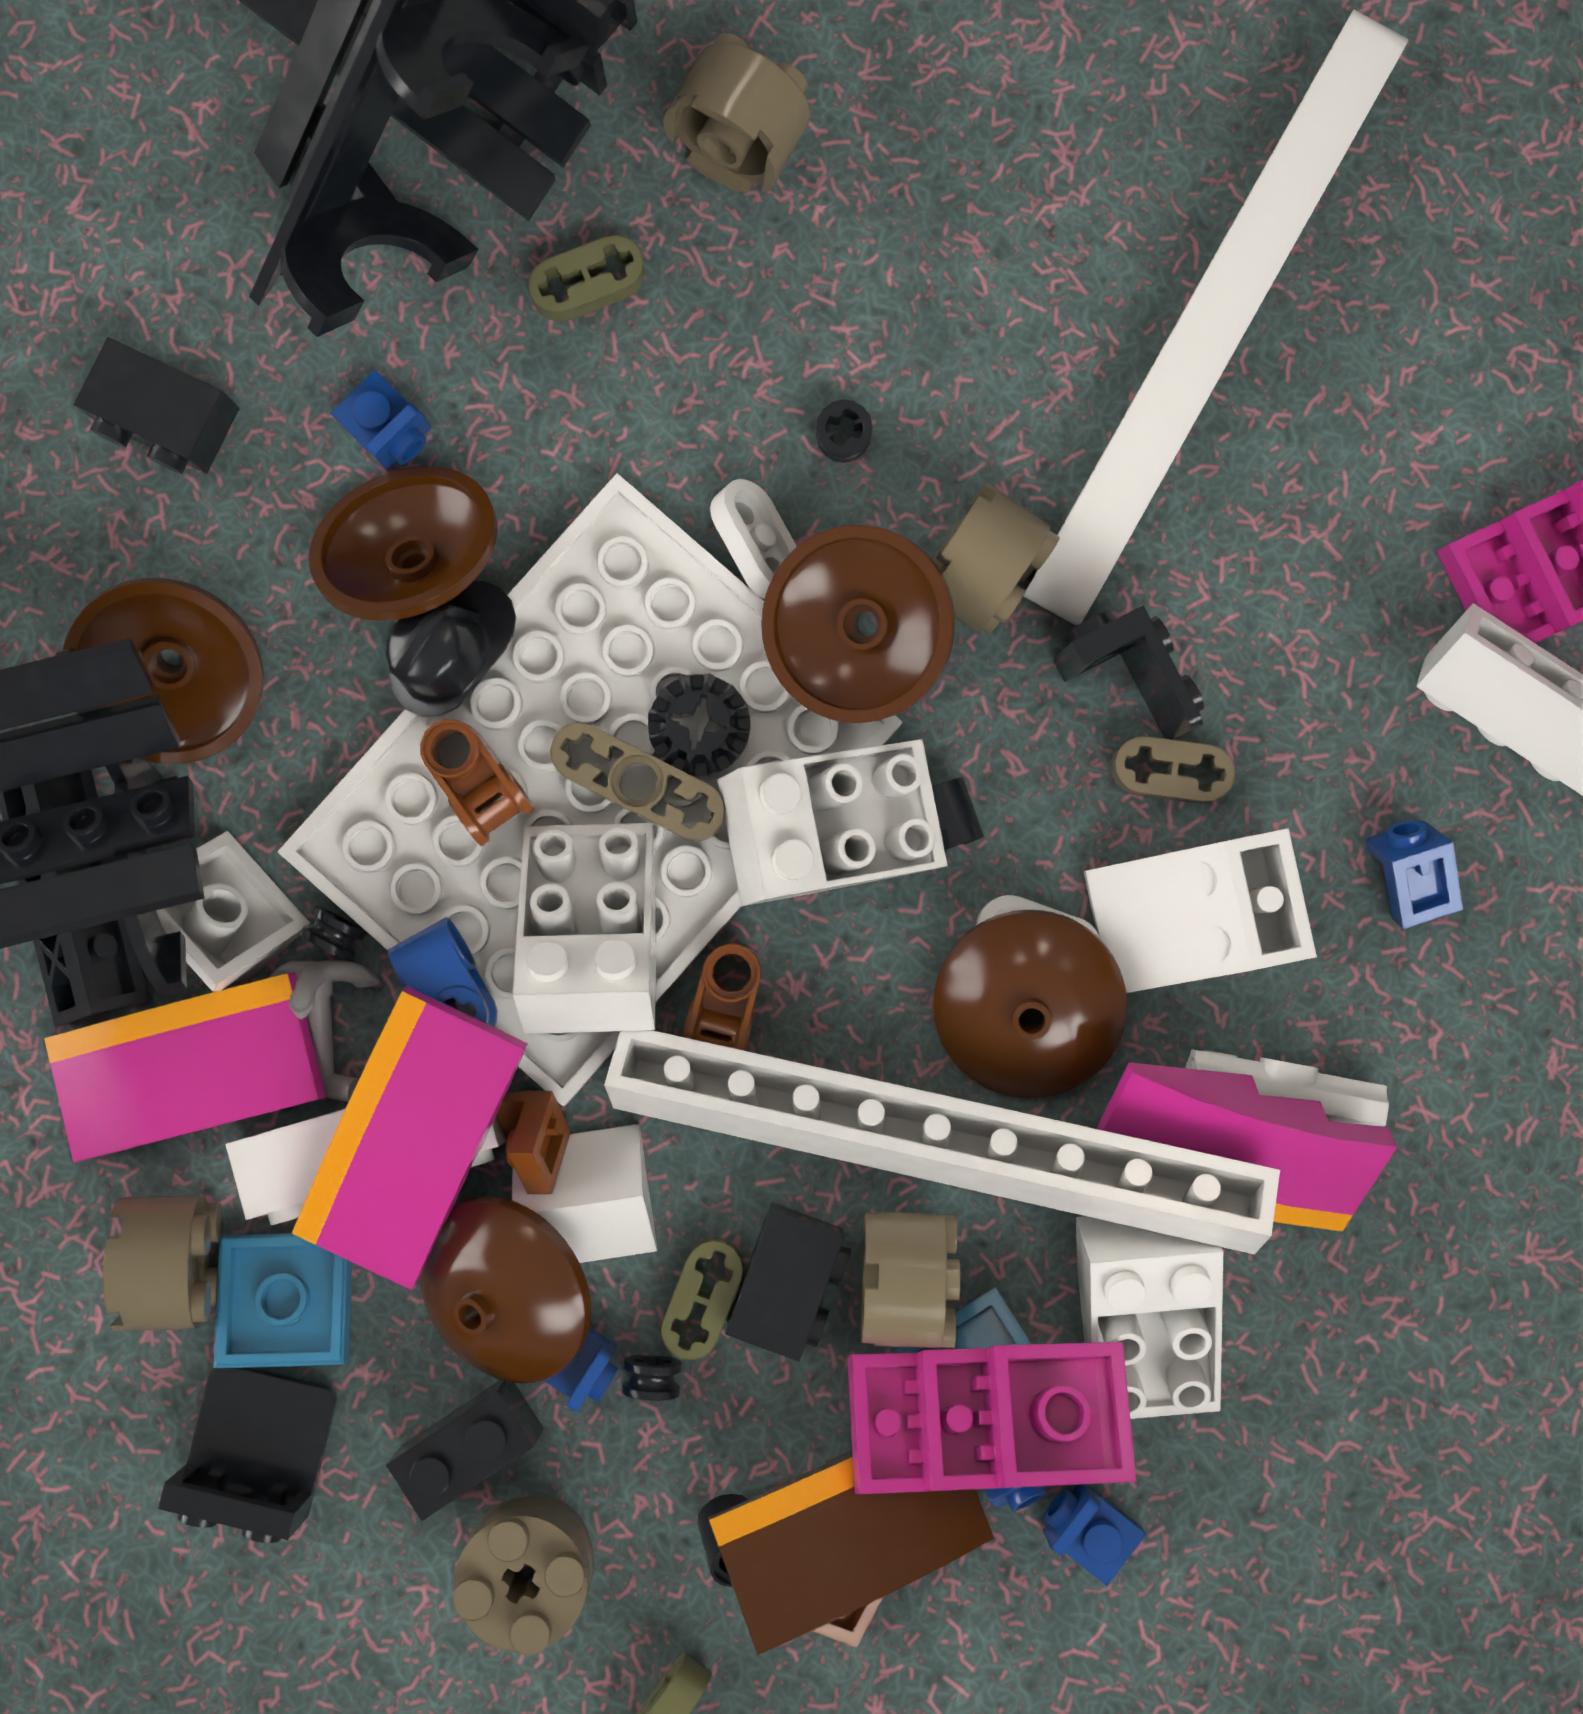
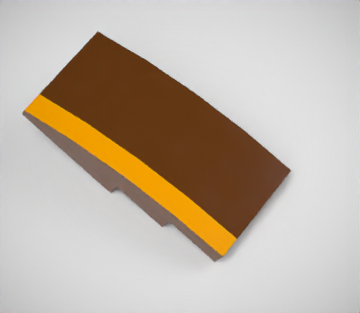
M851 1450L825 1461L826 1464L768 1488L769 1492L709 1516V1523L757 1655L887 1596L994 1539L976 1490L854 1495L853 1455Z

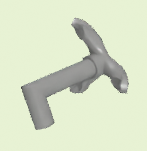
M291 960L278 967L268 978L296 972L297 981L295 990L290 995L289 1007L297 1018L302 1020L307 1017L326 1098L349 1102L360 1078L335 1074L330 996L333 995V982L344 981L352 983L357 988L372 987L378 992L381 991L385 983L369 968L349 960Z

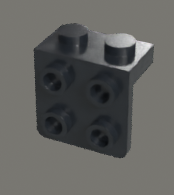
M1144 605L1115 620L1112 619L1108 611L1102 612L1073 628L1074 632L1063 639L1066 648L1053 661L1064 682L1120 654L1165 739L1173 740L1203 725L1199 712L1204 709L1201 693L1188 675L1180 676L1169 653L1173 652L1174 646L1167 628L1157 616L1150 619Z
M249 1367L212 1368L208 1375L187 1463L164 1482L158 1509L178 1514L177 1518L180 1522L193 1527L207 1528L216 1526L218 1523L242 1529V1535L255 1542L275 1543L281 1539L288 1540L308 1518L337 1403L336 1392L328 1386Z

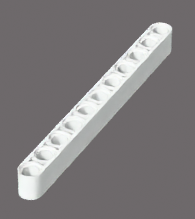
M1356 10L1352 11L1276 145L1273 154H1271L1244 205L1187 303L1184 312H1182L1156 358L1154 365L1151 367L1124 418L1098 461L1095 470L1089 477L1065 523L1058 532L1057 536L1060 539L1041 568L1035 573L1023 597L1075 626L1081 624L1409 40L1408 38Z

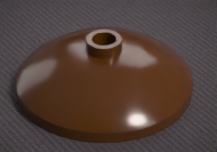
M418 466L382 474L346 494L329 510L314 533L309 550V568L312 578L328 603L352 617L374 621H388L415 617L427 613L458 596L484 569L492 555L497 540L498 523L496 513L484 489L472 478L461 472L443 467Z
M846 525L825 530L808 538L798 545L780 564L768 586L764 599L761 620L762 639L768 662L775 676L797 702L812 712L828 719L848 723H867L889 718L907 710L922 699L942 675L952 651L955 634V612L949 587L944 576L929 555L917 544L885 528L869 525ZM867 611L871 612L877 619V629L871 636L864 635L858 625L860 616Z
M141 578L126 581L106 589L88 602L79 612L68 630L62 651L71 648L78 651L132 638L153 682V693L106 704L105 706L109 707L159 694L179 736L180 748L137 759L162 764H183L199 761L226 749L246 731L257 712L262 697L264 685L263 663L258 645L248 626L220 598L198 586L183 581L166 578ZM173 650L181 656L183 663L180 665L169 664L163 659L161 652Z
M1017 910L999 914L979 923L965 933L951 948L943 961L935 984L934 1019L938 1035L947 1054L958 1068L973 1081L987 1089L1007 1096L1042 1098L1058 1095L1080 1086L1092 1078L1109 1061L1121 1040L1125 1028L1127 992L1119 965L1105 943L1090 929L1069 917L1054 912ZM1029 1008L1038 1009L1043 1013L1044 1017L1039 1024L1027 1026L1019 1020L1024 1010Z
M482 1196L470 1198L454 1205L441 1228L419 1278L423 1300L436 1330L460 1358L489 1376L507 1382L522 1384L540 1382L553 1377L561 1372L579 1354L585 1344L591 1323L589 1288L576 1255L567 1241L547 1220L517 1202L505 1198Z

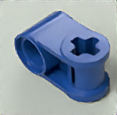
M448 917L439 920L388 949L391 964L404 987H411L457 1010L455 1001L460 1005L472 1003L477 1012L472 1017L492 1027L496 1025L498 1010L495 1000L492 998L476 969L474 959L465 940Z

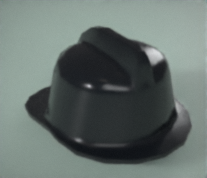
M473 581L458 596L437 609L415 617L399 619L393 625L386 644V658L390 667L389 680L395 698L406 710L422 717L442 716L457 709L472 694L480 680L504 653L514 636L517 617L512 600L500 587L491 583Z

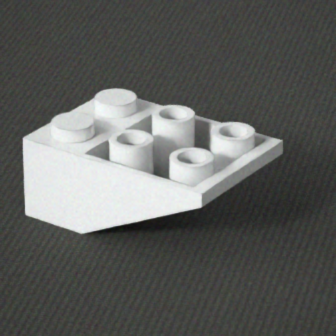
M923 739L745 766L718 779L742 906L802 896L948 866Z
M653 823L524 826L513 981V999L523 1034L655 1030L656 936Z
M1289 828L1083 871L1096 931L1119 965L1127 993L1252 971L1317 957Z
M1088 1216L1076 1217L1077 1270L1084 1343L1123 1342L1130 1419L1220 1411L1223 1300L1222 1247Z

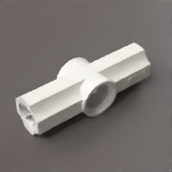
M1191 1049L1185 1068L1252 1075L1259 1095L1320 1101L1328 1121L1383 1127L1386 1125L1389 1102L1387 1100V1086L1318 1073L1319 1068L1263 1057H1260V1062L1208 1050Z

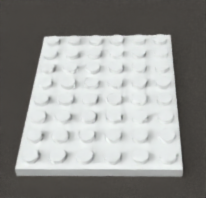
M618 473L507 595L512 600L517 617L514 636L504 653L480 680L472 694L457 709L442 716L422 717L405 709L278 850V853L387 950L439 920L448 917L465 940L474 959L475 967L492 998L495 1000L498 1014L497 1023L494 1027L528 1043L518 1067L545 1091H553L556 1100L563 1107L570 1102L614 1052L620 1031L523 1034L513 999V981L524 826L652 822L587 790L560 774L554 767L550 754L551 744L555 735L569 724L587 723L660 759L649 740L648 712L660 689L677 680L683 674L710 673L734 685L748 707L751 723L748 743L741 756L731 766L713 775L693 776L709 784L720 794L718 779L740 767L881 746L889 740L902 724V721L896 716L867 723L840 722L820 716L797 702L780 684L765 653L761 627L764 601ZM702 698L701 705L697 707L693 716L683 715L682 718L674 716L672 720L679 721L682 726L689 729L690 740L692 741L691 751L696 750L697 741L701 742L704 732L715 733L716 730L726 732L727 729L709 720L708 708H706L707 699ZM443 719H455L476 729L483 736L499 761L503 762L510 770L535 807V810L528 815L519 812L489 833L490 841L483 846H480L460 822L448 802V797L425 766L420 755V742L424 732L432 724ZM453 734L442 742L439 749L442 763L447 768H456L468 759L470 744L465 735ZM585 737L581 744L569 742L565 752L572 758L570 769L578 770L583 762L589 763L604 772V775L596 783L607 787L610 769L624 753L613 749L610 762L598 756L591 749L593 739L590 737ZM636 764L627 768L620 780L622 793L634 801L649 798L657 786V776L654 770L643 764ZM670 778L666 797L653 812L660 816H665L668 803L685 814L684 826L686 828L693 829L698 821L709 824L714 814L706 808L708 797L699 794L694 802H689L673 792L682 782ZM501 796V797L498 798L496 801H494L493 803H491L490 805H488L487 807H485L482 811H484L485 809H487L488 807H490L491 805H493L495 802H497L498 800H500L503 796ZM725 820L721 829L713 837L704 841L686 840L653 823L656 1003L742 906ZM455 1001L459 1011L471 1017L477 1014L472 1003L460 1005Z

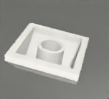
M228 831L196 848L205 899L156 910L161 925L167 934L181 931L186 940V962L212 991H221L246 984L300 935L303 927H309L311 924Z
M640 1124L570 1134L552 1194H527L515 1168H513L512 1201L528 1207L547 1220L567 1241L579 1263L656 1252L658 1250Z

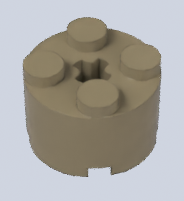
M721 33L716 38L714 44L708 45L701 51L663 118L666 136L672 145L675 144L678 137L691 150L686 161L699 173L737 192L748 193L753 184H763L762 192L769 191L777 181L809 124L810 108L804 96L808 87L807 80L792 65L786 63L775 64L761 54L749 49L747 44L736 35Z
M986 482L971 501L973 506L967 515H964L961 519L959 518L932 560L941 571L949 587L955 618L976 633L983 629L991 634L999 622L1005 623L1024 596L1025 590L1016 585L1018 581L1025 582L1034 569L1039 570L1056 547L1060 537L1050 531L1051 525Z
M203 1195L118 1198L110 1218H124L120 1237H106L103 1267L106 1314L120 1313L110 1327L113 1331L198 1329L202 1322L208 1321L211 1306H216L218 1267H209V1250L211 1242L220 1241L222 1233L221 1204L207 1203Z
M865 1213L862 1245L861 1343L888 1347L955 1348L956 1312L955 1309L946 1308V1302H952V1300L959 1301L960 1260L947 1259V1254H956V1214Z
M527 1495V1497L505 1501L489 1510L480 1520L463 1549L454 1576L453 1606L472 1632L493 1647L518 1652L525 1656L536 1655L563 1637L575 1624L583 1609L595 1570L593 1546L584 1521L565 1503L544 1495ZM524 1564L531 1566L535 1570V1573L530 1575L528 1579L517 1573L523 1568Z

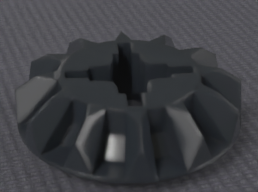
M710 673L683 674L677 680L660 689L648 712L649 740L657 755L662 761L691 776H709L727 769L741 756L750 736V715L744 699L734 685ZM702 698L707 699L706 708H708L709 720L727 729L726 732L716 730L715 733L704 732L701 742L697 741L696 750L691 751L692 741L690 740L689 729L682 726L679 721L672 720L673 716L682 718L683 715L693 716L697 707H700Z

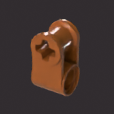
M443 719L432 724L424 732L420 742L421 758L448 797V802L460 822L480 846L490 841L489 833L519 812L528 815L535 810L533 803L506 765L499 761L483 736L476 729L455 719ZM453 734L465 735L470 744L468 759L459 767L447 768L440 759L439 749L442 742ZM503 796L500 800H498L493 805L482 811L485 807H487L488 805L496 801L498 798Z
M728 942L718 946L708 955L703 965L696 997L692 999L682 1037L746 1051L755 1017L753 1009L762 977L761 961L758 954L751 947L741 942ZM737 954L749 963L751 978L745 986L738 989H729L718 981L715 968L721 956ZM703 1029L729 1035L731 1038L705 1032Z

